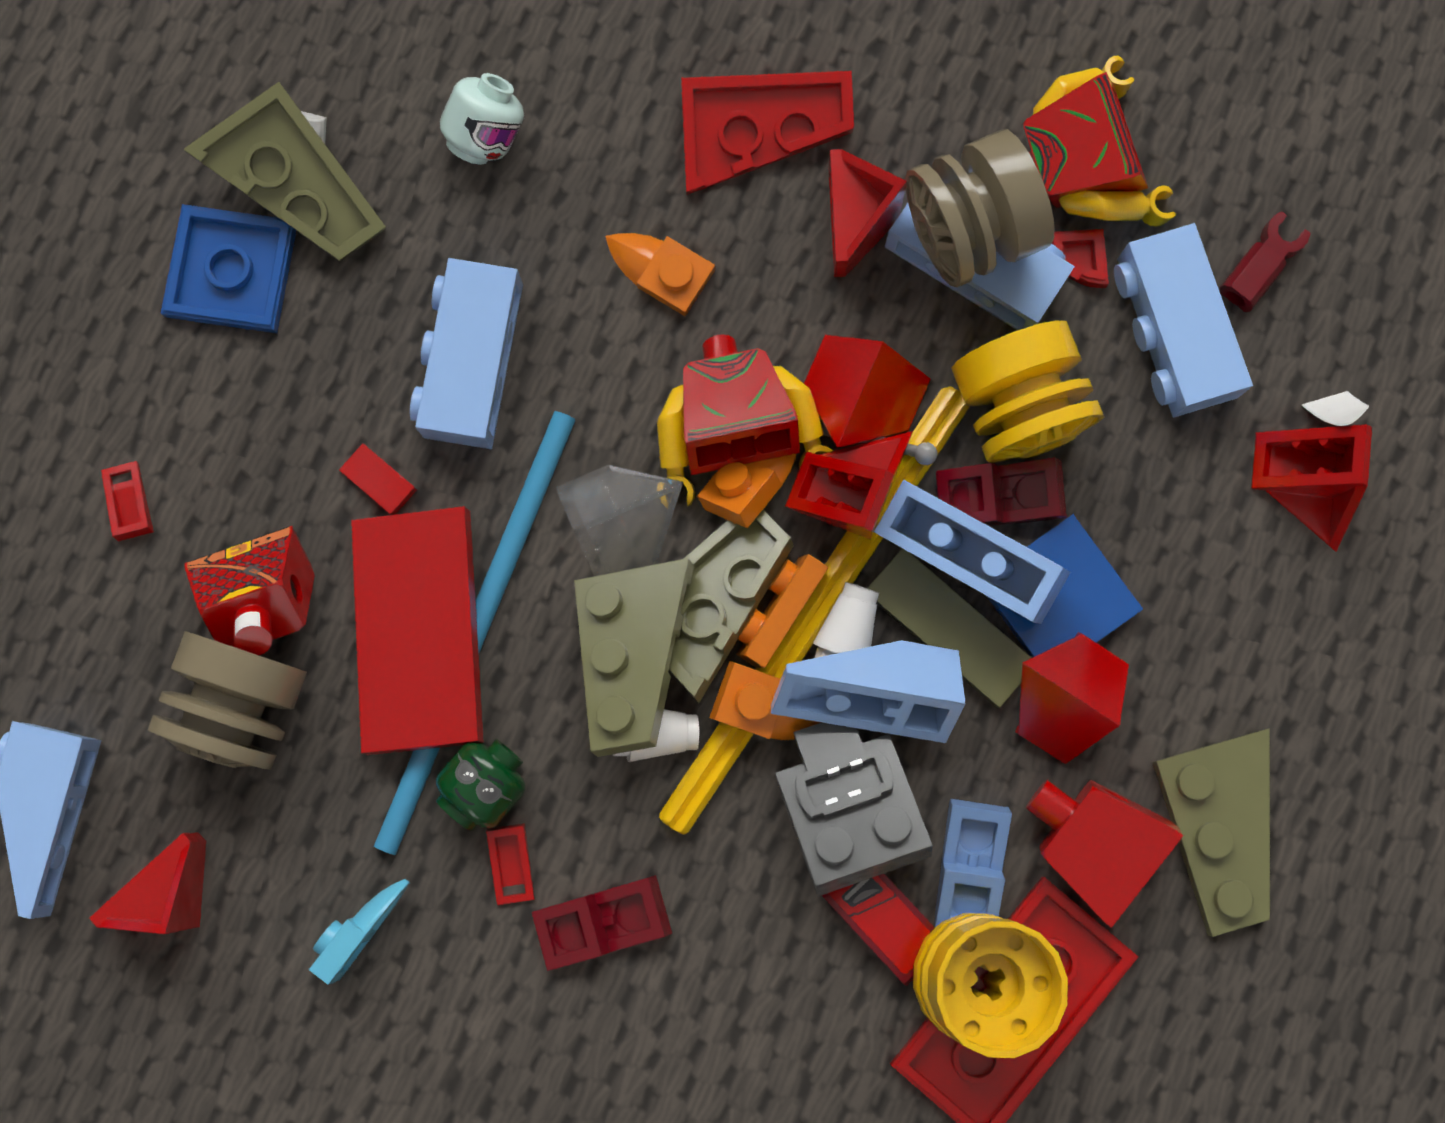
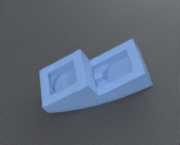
M950 799L935 910V928L942 921L962 913H989L999 916L1005 883L1002 869L1012 817L1009 807Z

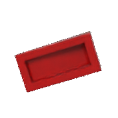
M363 443L339 469L341 473L390 515H396L417 491L410 482Z
M134 461L101 470L112 537L117 541H122L153 533L154 530L138 462ZM131 472L132 480L113 485L111 477Z
M525 823L487 829L486 834L497 905L534 900ZM525 885V893L504 896L503 887Z

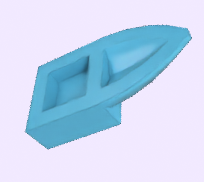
M403 879L382 890L367 902L353 918L347 919L343 925L335 920L313 947V950L320 956L310 967L309 971L327 985L339 981L394 909L410 882Z

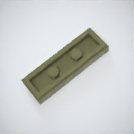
M902 548L868 587V589L879 593L876 604L922 644L959 650L962 679L997 709L1004 704L1021 684L1022 662L1031 659V657L905 549Z

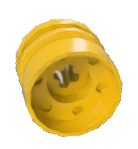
M1055 320L1014 331L969 352L957 360L951 367L964 403L967 406H981L992 403L995 406L994 409L984 414L973 424L975 432L979 436L1000 433L982 446L985 458L989 463L1018 457L1029 458L1056 449L1074 440L1081 432L1094 426L1104 418L1098 401H1085L1074 404L1093 391L1089 378L1071 379L1061 382L1060 377L1082 361L1067 321Z
M962 913L942 921L924 938L914 961L913 988L922 1012L939 1031L953 1038L961 1045L986 1057L1016 1058L1038 1049L1057 1030L1067 1007L1068 977L1059 953L1041 933L1018 922L1003 919L989 913ZM978 967L990 971L983 978L987 987L983 992L971 987L978 981L977 975L974 972Z

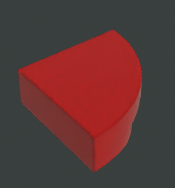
M1104 229L1054 232L1052 244L1063 252L1066 257L1065 261L1075 266L1068 277L1085 286L1106 288L1109 281Z

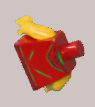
M1112 56L1107 60L1102 70L1091 68L1056 78L1033 108V115L1023 123L1031 148L1029 153L1042 177L1049 200L1055 208L1062 207L1068 214L1105 221H1137L1142 219L1144 223L1150 226L1163 225L1176 216L1175 212L1163 213L1159 211L1155 204V200L1167 199L1173 195L1172 189L1169 186H1159L1146 196L1140 192L1147 189L1148 185L1119 99L1131 87L1134 78L1130 77L1126 80H1119L1112 75L1120 71L1125 63L1120 56Z
M725 334L707 339L702 345L704 359L689 362L683 367V384L671 390L657 419L660 467L666 468L667 478L663 480L659 487V498L669 508L667 489L671 484L681 482L688 491L687 505L690 506L695 499V488L691 481L684 476V467L688 465L691 475L720 470L723 466L734 462L749 464L800 453V443H803L805 452L799 460L800 469L806 452L823 454L833 451L829 447L821 445L819 437L824 432L810 388L784 367L773 366L764 350L756 348L738 352L734 338Z

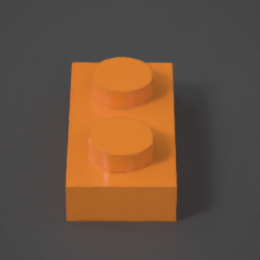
M810 554L798 557L795 564L787 559L768 588L775 593L774 597L763 613L757 609L754 610L738 636V640L744 644L738 651L737 656L754 667L765 668L829 567Z

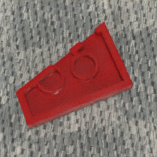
M852 71L681 78L686 195L851 134L854 130Z

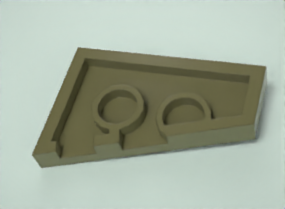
M280 82L273 85L183 149L340 262L386 230V226Z
M764 510L761 511L748 529L727 520L685 557L691 560L694 570L691 584L686 586L681 609V614L684 617L680 636L675 638L669 671L698 703L702 700L738 640V636L794 547L790 536Z
M689 558L574 580L590 750L597 757L652 748L657 745L671 675L668 673L675 638L680 636L684 617L681 614L686 586H690L694 565Z
M1270 728L1152 762L1171 822L1177 825L1184 835L1178 844L1208 936L1214 937L1270 920Z

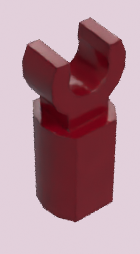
M1282 211L1274 215L1264 226L1260 236L1261 242L1251 246L1219 287L1220 294L1244 312L1252 311L1286 266L1285 259L1295 256L1309 241L1311 233L1306 229L1292 242L1285 241L1280 237L1278 227L1287 216Z

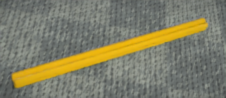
M951 386L940 390L914 429L909 444L918 446L923 442H929L936 447L938 456L970 407L964 403L959 390ZM903 456L877 525L903 479L918 486L932 464L921 465L915 457ZM849 531L845 533L825 563L829 568L765 668L756 667L755 670L781 679L786 664L803 660L813 645L839 594L842 593L845 582L854 583L883 539L882 536L874 532L870 540ZM720 722L659 814L661 821L676 832L683 835L687 834L753 736V733Z

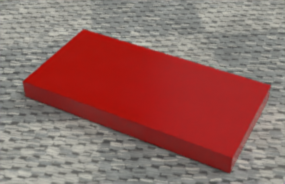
M462 506L351 520L361 753L375 755L461 746L468 742L484 743L470 510Z
M1045 877L1040 878L1008 919L1041 933L1059 953L1068 977L1067 1007L1057 1030L1036 1050L1016 1058H989L961 1045L953 1038L942 1033L926 1018L890 1063L893 1068L957 1123H1006L1139 957ZM978 967L974 971L978 981L971 987L983 992L987 988L983 978L990 971Z

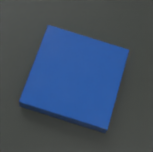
M182 204L161 314L166 318L277 333L296 230L276 217Z
M1074 514L1027 546V548L1071 572L1042 624L1032 622L986 596L1031 658L1074 638L1078 632L1097 643L1143 610Z

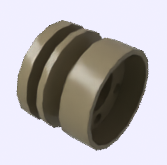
M1008 129L998 130L964 145L961 154L962 166L948 154L934 158L932 168L928 164H920L906 172V197L918 238L940 276L950 286L960 287L971 282L975 273L987 275L993 272L997 264L996 252L1006 261L1016 262L1050 247L1054 240V218L1042 177L1030 153L1020 139Z
M184 631L171 669L195 684L191 694L162 691L159 701L183 710V716L181 721L153 715L148 731L163 737L177 747V750L207 761L232 768L255 766L271 770L277 755L251 745L255 734L282 741L285 732L276 725L261 718L265 706L279 709H294L307 672Z

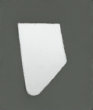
M1348 391L1302 404L1314 416L1335 426H1346L1354 423L1369 408V405L1361 402Z

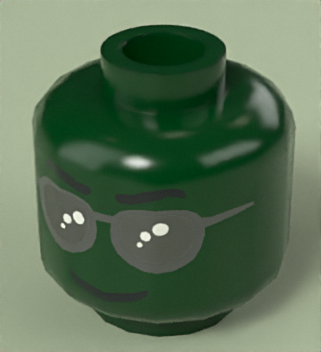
M497 739L489 747L480 742H468L459 749L438 774L436 786L440 796L436 799V802L451 818L469 831H473L477 825L488 829L494 828L525 792L524 779L516 771L523 761Z

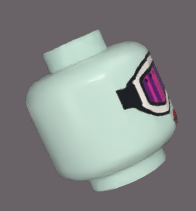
M484 73L481 78L466 77L456 83L440 118V130L447 140V147L457 157L467 162L481 165L486 164L488 160L501 159L508 153L524 118L523 107L513 95L514 88L508 81L497 75Z

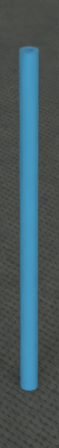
M554 411L476 598L478 653H480L576 421L573 417L562 412ZM440 748L413 750L373 847L392 855L397 854Z

